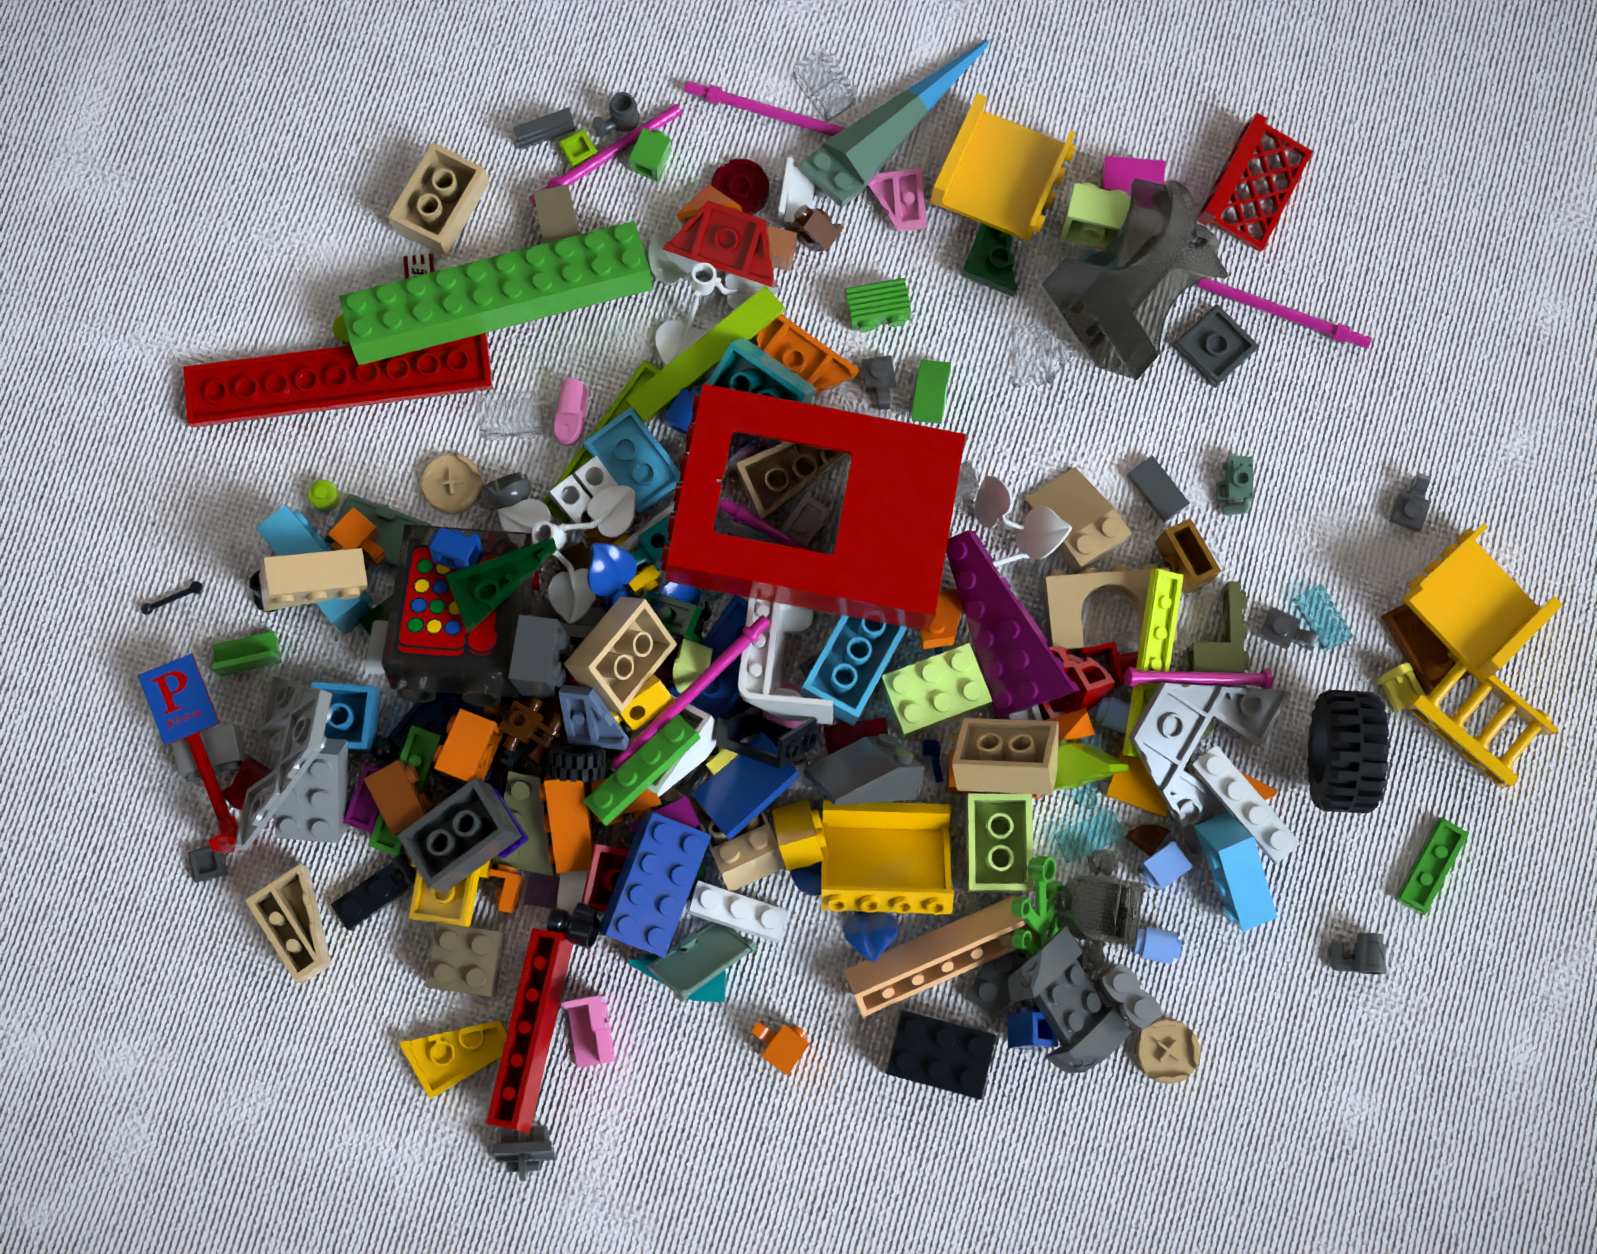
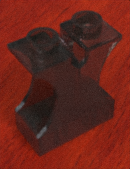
M1134 179L1131 182L1129 210L1125 222L1115 239L1104 250L1092 257L1078 260L1064 258L1042 283V286L1096 367L1134 380H1138L1160 355V341L1164 322L1180 294L1199 280L1211 277L1225 279L1228 276L1227 271L1216 254V251L1220 248L1217 237L1206 227L1197 224V220L1190 210L1194 205V198L1186 187L1175 180L1168 179L1163 184Z

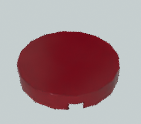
M749 159L730 160L724 166L722 164L712 177L711 186L740 205L744 213L756 214L765 206L769 198L770 182L768 176L759 164Z

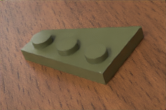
M509 770L504 801L529 840L505 859L497 854L492 858L491 864L510 866L549 876L555 875L554 863L550 864L548 858V845H551V838L549 833H545L544 814H547L546 802L542 803L540 799L539 784L542 783V775Z

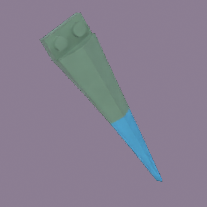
M989 40L983 41L823 142L818 150L801 162L800 170L840 208L845 206L864 190L925 115L986 50Z

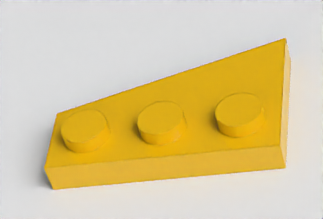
M497 1020L399 1042L431 1100L500 1059L508 1031L502 1021Z

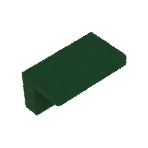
M645 590L642 599H646L670 635L681 639L685 638L702 645L703 638L693 633L702 611L700 607Z

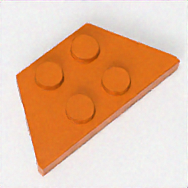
M782 314L763 328L757 335L756 346L818 390L814 396L856 377L859 373L857 367Z

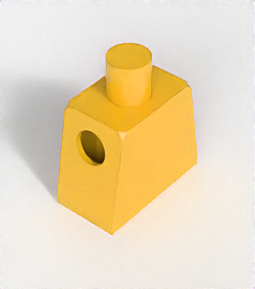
M653 674L622 713L610 712L618 724L623 722L632 731H635L662 713L674 701V698L661 680Z

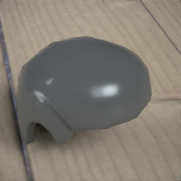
M516 472L483 485L482 490L489 504L496 509H501L527 500L531 491V484L526 474L522 476L520 472Z

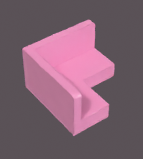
M599 995L561 1002L562 1009L568 1010L577 1067L581 1068L616 1061L606 997Z

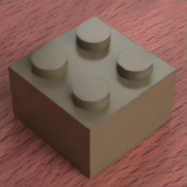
M437 923L426 988L496 997L506 933Z

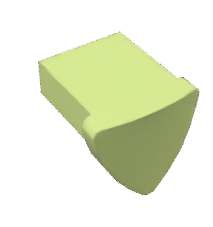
M683 638L679 646L677 659H675L673 666V681L680 694L710 666L713 651L711 648Z

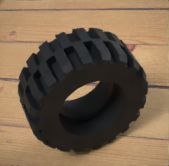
M1326 690L1315 701V708L1312 711V720L1309 727L1307 766L1312 801L1316 807L1326 812L1370 813L1379 806V801L1383 797V789L1386 785V772H1388L1389 727H1387V712L1384 711L1385 705L1381 698L1373 692Z

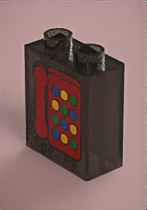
M405 524L381 662L391 689H396L399 697L419 703L435 700L437 692L462 694L461 698L464 702L479 707L497 706L501 702V697L519 698V691L508 677L519 615L530 616L536 571L473 631L467 633L446 578V574L455 571L434 563L429 549V541L435 531H439L441 527ZM443 527L451 531L458 529L466 533L469 538H471L473 533L479 535L483 550L475 564L533 545L531 533Z

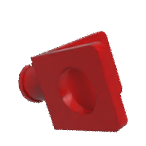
M1115 642L1079 649L1076 653L1079 658L1107 653L1112 678L1115 681V688H1120L1124 684L1123 674L1128 667L1136 668L1138 651L1120 654L1117 652Z

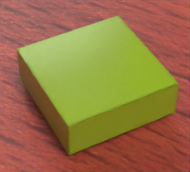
M584 129L558 142L572 169L598 153Z

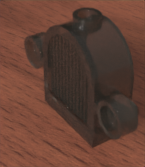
M1097 849L1089 855L1088 866L1095 875L1078 876L1069 880L1062 887L1061 891L1056 894L1054 899V908L1057 911L1061 926H1067L1074 938L1086 941V944L1080 947L1083 953L1077 958L1084 970H1098L1102 967L1105 960L1103 944L1117 947H1136L1144 883L1112 877L1117 860L1114 853L1108 849Z

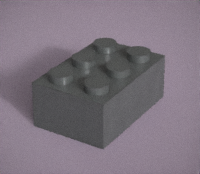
M519 615L508 679L523 698L531 699L533 696L539 700L560 703L559 690L563 685L570 684V676L566 675L567 668L564 663L575 651V646L571 644L570 637L567 636L566 630L563 629L558 619Z
M477 778L471 780L397 835L427 887L442 893L449 891L522 837L491 785Z

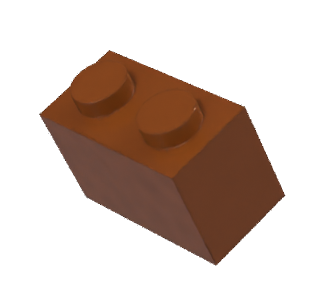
M399 760L364 778L392 836H397L434 809L429 795L426 792L422 793L417 784L420 778L414 766L407 764L406 761Z

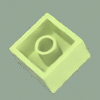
M1075 183L1067 205L1059 239L1117 253L1127 231L1134 196L1127 195L1126 192L1121 190L1108 191L1100 189L1091 183Z

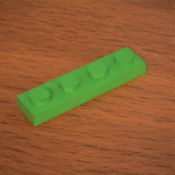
M677 714L583 802L607 826L701 739L700 735Z
M412 725L399 761H406L407 764L414 766L420 778L417 784L423 793L435 763L433 762L435 752L438 746L442 744L444 736ZM380 812L368 846L394 856H399L404 846L398 836H392Z

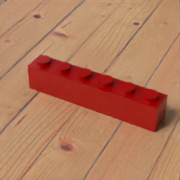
M532 928L486 1124L530 1133L573 949V944L567 940L566 935L563 933Z

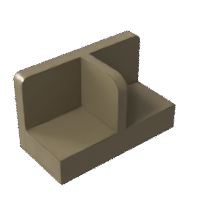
M568 184L534 191L533 195L544 244L580 235Z

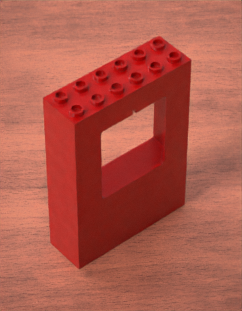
M703 384L701 394L695 393L692 420L687 429L685 452L689 453L682 454L680 464L681 473L679 481L683 483L677 482L675 488L673 511H677V514L670 513L667 541H671V543H664L661 557V571H666V582L928 631L936 615L966 434ZM733 433L749 434L851 455L833 554L736 537L714 531L722 482H717L716 480H723Z

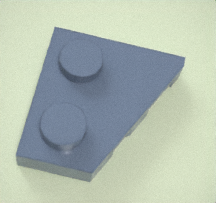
M563 685L558 693L568 744L626 750L630 743L628 736L594 688Z

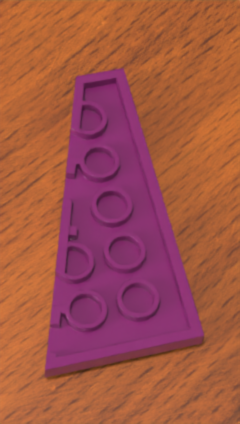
M968 530L949 538L946 554L984 681L992 698L991 704L996 719L1004 718L1080 691L1075 681H1071L1063 670L1065 666L1059 657H1055L1047 646L1046 637L1021 600H1017L1009 589L1011 585L1007 579L1001 577L993 565V558L975 531Z

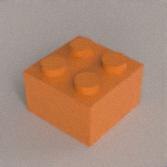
M460 709L458 714L452 715L448 722L446 732L449 735L445 744H440L435 752L433 762L436 765L434 769L444 777L464 785L474 778L484 782L504 733L498 728L496 722Z

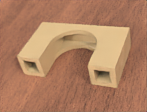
M1148 564L1142 566L1141 570H1129L1128 566H1118L1111 568V572H1099L1097 568L1083 569L1080 571V574L1068 575V571L1064 570L1050 572L1049 576H1046L1042 582L1048 647L1067 648L1069 654L1077 653L1079 649L1084 648L1081 621L1082 604L1088 596L1099 591L1117 592L1125 596L1133 604L1138 616L1141 638L1151 569L1170 572L1169 567L1160 568L1159 564ZM1176 629L1173 645L1178 641Z

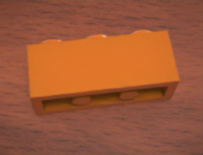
M546 773L544 783L539 784L541 802H547L548 814H544L545 833H551L552 844L548 845L549 863H555L556 874L588 870L594 838L590 808L583 802L588 797L586 782L555 780L552 777H548Z

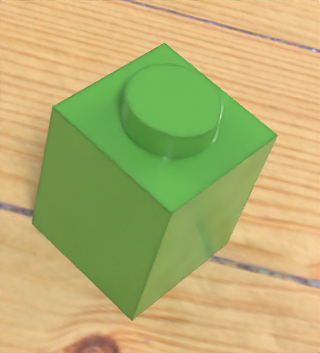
M643 128L629 157L631 171L659 181L672 153L671 139L659 130L650 131Z

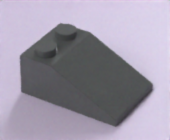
M883 733L879 736L864 737L804 767L803 774L834 805L915 800L924 765L914 757L912 752L904 748L897 741L896 737Z

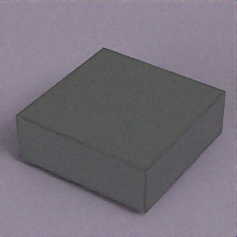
M210 846L188 852L195 883L199 884L229 875L224 853L212 852Z

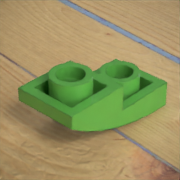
M921 359L913 401L912 421L942 424L947 401L946 392L951 373V362Z

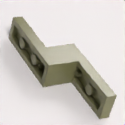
M1228 581L1222 588L1224 642H1193L1187 648L1188 672L1245 673V670H1248L1249 654L1247 651H1244L1243 639H1247L1248 625L1247 621H1243L1242 609L1246 608L1247 597L1246 592L1241 591V581ZM1213 717L1200 740H1203L1206 737H1208L1209 731H1213Z

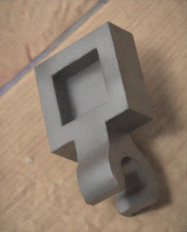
M892 356L862 359L861 365L866 392L875 391L878 410L890 409L891 398L889 388H896Z
M1419 473L1418 477H1414L1409 493L1404 491L1399 493L1389 522L1417 532L1422 530L1431 501L1423 499V496L1428 489L1431 477Z
M1272 607L1258 637L1286 650L1292 642L1311 651L1312 647H1315L1319 635L1308 630L1299 629L1298 626L1301 619Z

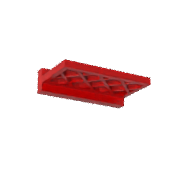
M1257 112L1243 127L1196 221L1205 226L1211 223L1261 252L1264 250L1313 151L1266 124L1267 118ZM1263 134L1273 139L1276 149L1264 152L1261 143ZM1292 150L1301 155L1302 158L1298 165L1289 167L1285 152ZM1278 154L1282 169L1270 171L1266 157ZM1259 159L1263 173L1251 176L1248 163L1251 160ZM1284 173L1288 186L1286 189L1277 191L1272 176ZM1265 178L1270 193L1258 196L1253 181ZM1247 183L1251 198L1239 201L1235 188L1237 185ZM1272 198L1275 211L1273 214L1264 216L1260 201ZM1253 203L1257 218L1245 221L1241 205ZM1234 207L1238 223L1230 224L1221 219L1224 210ZM1259 222L1263 233L1260 241L1250 236L1247 225Z

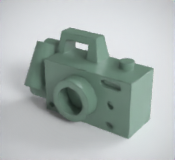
M1228 456L1222 468L1225 471V480L1216 483V502H1223V512H1225L1226 516L1247 514L1250 509V502L1254 498L1253 457ZM1220 487H1225V497H1220Z

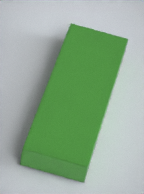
M1443 817L1438 818L1399 889L1395 900L1422 916L1426 915L1469 833Z

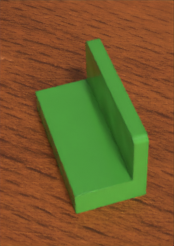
M274 631L212 645L215 663L210 664L211 670L221 677L282 663L277 633Z

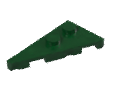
M982 223L960 276L1014 297L1018 286L1015 283L1013 272L1015 264L1014 256L1011 253V235Z
M554 538L446 574L467 633L473 631L557 551Z

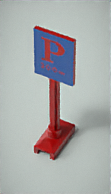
M191 653L139 674L138 678L164 745L167 746L184 738L187 739L218 820L216 825L220 834L208 839L212 852L229 854L234 852L233 846L238 831V824L235 816H231L200 736L202 731L219 725L220 722L194 655Z

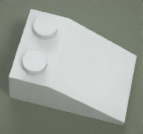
M690 704L679 715L700 735L701 739L646 789L659 797L707 759L716 746L718 723L711 715ZM658 716L637 729L629 739L630 743ZM613 765L610 766L614 772L617 770Z

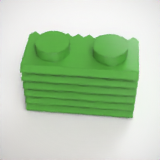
M905 278L845 288L844 297L851 330L858 329L859 332H870L879 325L888 324L889 327H898L910 320L911 306Z

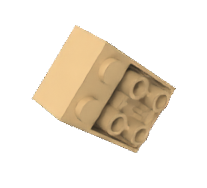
M696 799L690 800L700 822L702 832L712 835L708 846L728 891H735L786 868L778 842L763 811L729 840Z

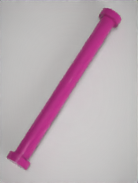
M1128 667L1125 671V683L1127 686H1136L1137 683L1159 684V682L1199 685L1260 686L1262 689H1270L1273 684V675L1270 670H1262L1260 673L1137 671L1135 667Z

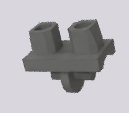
M547 1126L531 1127L530 1142H518L519 1131L500 1128L497 1143L492 1144V1155H495L496 1163L507 1162V1172H519L520 1182L527 1181L528 1171H540V1161L555 1160V1149L550 1140Z

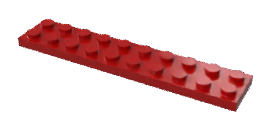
M487 333L358 365L351 345L183 366L187 422L191 428L493 389Z

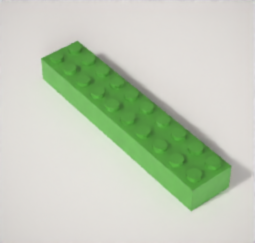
M635 221L340 295L339 299L351 348L358 365L642 293L653 290L650 268Z

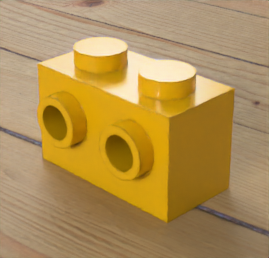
M808 799L772 809L778 846L787 871L808 867L817 862L824 861L822 847H826L827 843L818 809L812 811Z

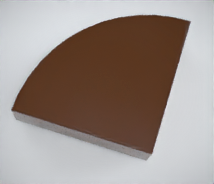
M1143 825L1131 830L1124 838L1150 857L1169 833V830L1159 825Z

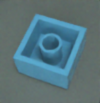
M311 682V687L332 693L330 702L332 714L324 731L326 738L348 740V753L372 754V745L377 737L382 693L373 686Z

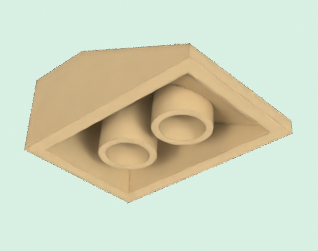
M1076 467L1024 499L1031 510L1037 506L1048 507L1072 527L1068 536L1058 546V550L1075 574H1078L1081 570L1086 569L1125 544L1132 535L1115 508Z

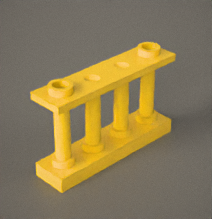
M1449 651L1447 655L1456 662L1455 665L1429 696H1413L1406 703L1405 707L1500 788L1512 787L1520 778L1512 771L1514 769L1513 763L1538 733L1543 736L1556 734L1559 729L1551 723L1553 720L1547 713L1540 709L1535 710L1494 674L1482 683L1480 682L1454 716H1446L1439 710L1441 707L1439 703L1461 676L1467 671L1479 681ZM1491 691L1505 704L1477 737H1471L1463 730L1465 728L1463 724ZM1515 712L1528 723V726L1502 757L1496 758L1488 751V744Z

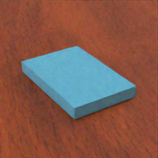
M632 407L582 442V445L592 458L597 455L618 486H628L634 489L636 493L635 514L638 517L674 491L677 482L683 483L679 481L680 469Z

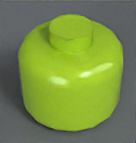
M321 479L315 481L310 485L307 492L308 501L320 512L333 511L340 503V491L328 480Z

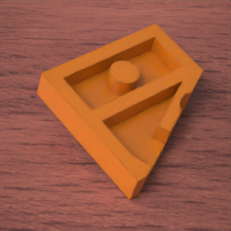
M957 589L940 591L936 615L928 631L916 629L923 649L954 644L963 610Z

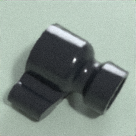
M579 902L571 916L567 910L556 907L549 917L547 931L563 933L570 943L590 949L599 934L597 931L601 920L597 918L598 908Z

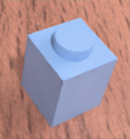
M1175 841L1168 843L1138 865L1142 870L1139 874L1144 883L1150 889L1154 887L1157 891L1164 889L1193 867Z

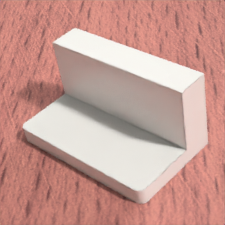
M792 157L787 158L778 212L779 226L790 227L795 220L794 215L800 207L807 205L810 209L812 208L815 183L799 167H794V158Z

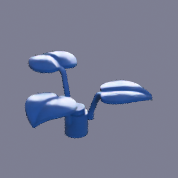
M593 543L587 580L591 591L605 603L603 610L608 612L620 597L642 598L622 586L632 581L636 574V562L633 556L626 550L612 544ZM666 582L658 592V594L690 604L695 601L697 606L700 602V592L692 586Z
M822 861L808 867L793 869L789 873L795 886L803 893L815 896L821 895ZM853 911L854 915L844 922V937L858 953L875 963L883 950L897 936L899 930L898 922L888 912L868 913Z

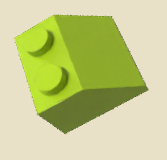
M1067 739L1058 741V771L1054 790L1074 789L1130 769L1127 763L1089 743L1078 744L1077 739L1068 742Z

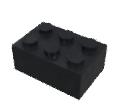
M900 1010L884 1074L982 1100L997 1035Z

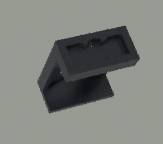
M746 701L718 717L716 746L778 769L783 768L812 749L818 738V733L816 732L817 718L812 717L797 728L792 729L762 718L763 710ZM763 731L769 739L778 742L777 754L743 743L741 740L752 733L758 735Z

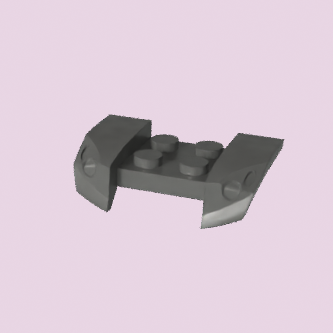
M1063 926L1033 956L1008 977V986L1012 1003L1033 998L1062 1045L1048 1053L1045 1058L1066 1073H1082L1107 1059L1131 1034V1031L1116 1006H1105L1077 960L1083 953L1068 927Z

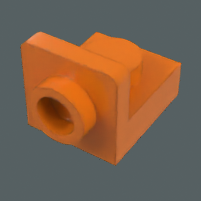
M498 864L497 870L489 868L487 873L491 877L505 880L504 885H499L497 889L495 903L499 904V911L515 915L524 877L516 874L517 868Z

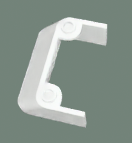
M749 597L746 625L750 627L762 614L771 624L758 636L760 639L758 642H752L742 652L738 679V689L741 698L782 720L806 722L814 717L817 718V723L833 725V700L802 698L793 689L780 688L786 634L806 632L812 626L814 612L834 613Z

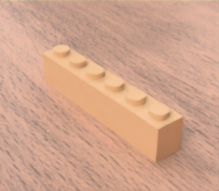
M1015 894L881 953L875 963L866 960L843 970L851 994L862 1017L1018 949L1013 947L1012 936L1017 928L1029 930L1032 934V940L1036 941L1035 932L1024 918L1012 915V902L1016 897H1020L1019 894Z

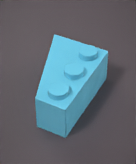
M1229 812L1193 826L1214 877L1215 887L1224 902L1222 910L1227 921L1230 924L1234 922L1242 932H1245L1277 918L1254 836Z

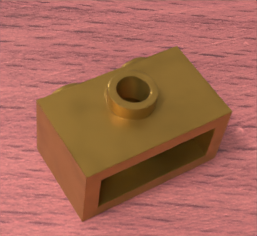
M1191 518L1164 530L1154 542L1163 557L1164 567H1169L1170 572L1184 575L1181 589L1184 595L1211 583L1222 572Z

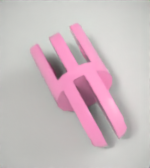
M572 377L566 378L561 384L553 425L555 439L561 445L567 447L576 445L583 436L589 391L578 379Z

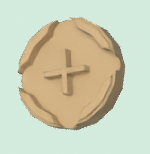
M454 453V455L444 454L437 456L428 463L421 478V489L424 498L432 508L441 513L458 514L465 512L476 504L482 493L483 480L480 470L471 459L462 454Z
M1166 1018L1156 1020L1147 1028L1142 1029L1136 1040L1135 1056L1138 1066L1147 1077L1156 1082L1174 1084L1184 1081L1194 1072L1200 1062L1201 1048L1198 1038L1187 1025L1179 1020Z

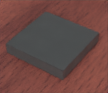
M1218 304L1173 345L1214 388L1221 384L1260 347Z

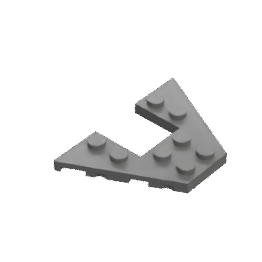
M273 677L260 732L272 737L283 728L286 729L276 770L247 789L234 848L243 851L249 849L302 775L323 750L326 743V736L324 735L325 726L332 714V707H330L332 693Z
M1159 682L1131 731L1129 739L1193 854L1200 856L1203 851L1193 826L1221 815L1226 810L1224 805L1205 784L1183 771L1212 717L1253 745L1261 747L1291 692L1276 689Z

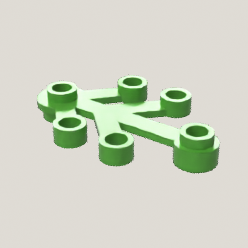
M1038 855L1035 858H1031L1028 863V874L1035 880L1036 912L1031 907V901L1027 898L1016 897L1011 906L1012 915L1024 918L1036 934V943L1032 940V934L1029 930L1017 928L1012 936L1013 947L1024 949L1030 957L1065 924L1064 914L1055 912L1059 901L1063 898L1064 885L1062 882L1052 881L1056 872V862L1053 857Z

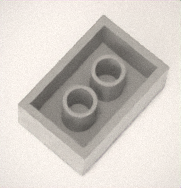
M284 736L273 750L274 770L278 766ZM326 738L323 750L317 755L288 794L285 801L275 812V838L330 843L340 842L348 828V824L343 823L348 809V740Z

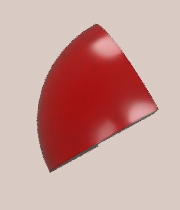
M1049 647L1053 655L1059 657L1065 666L1063 670L1071 681H1075L1080 691L1038 705L1043 721L1083 708H1086L1088 712L1107 695L1115 681L1106 669L1094 659L1088 656L1085 659H1081L1068 653L1067 648Z

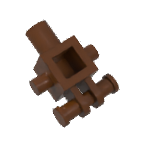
M532 696L526 706L514 700L512 705L509 706L492 697L486 704L483 713L500 722L498 728L508 736L502 746L514 752L519 742L529 748L536 743L532 752L527 757L541 764L548 748L553 747L550 744L553 738L558 739L561 735L558 731L564 723L563 716L553 711L551 720L548 725H545L547 720L538 713L543 703L539 699ZM542 731V732H544V733H543L542 737L540 738V737H538V736H539L540 732Z

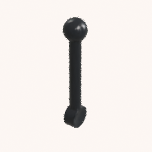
M195 581L191 583L190 588L152 604L144 603L141 606V612L144 615H150L154 609L191 593L201 594L204 589L203 585Z

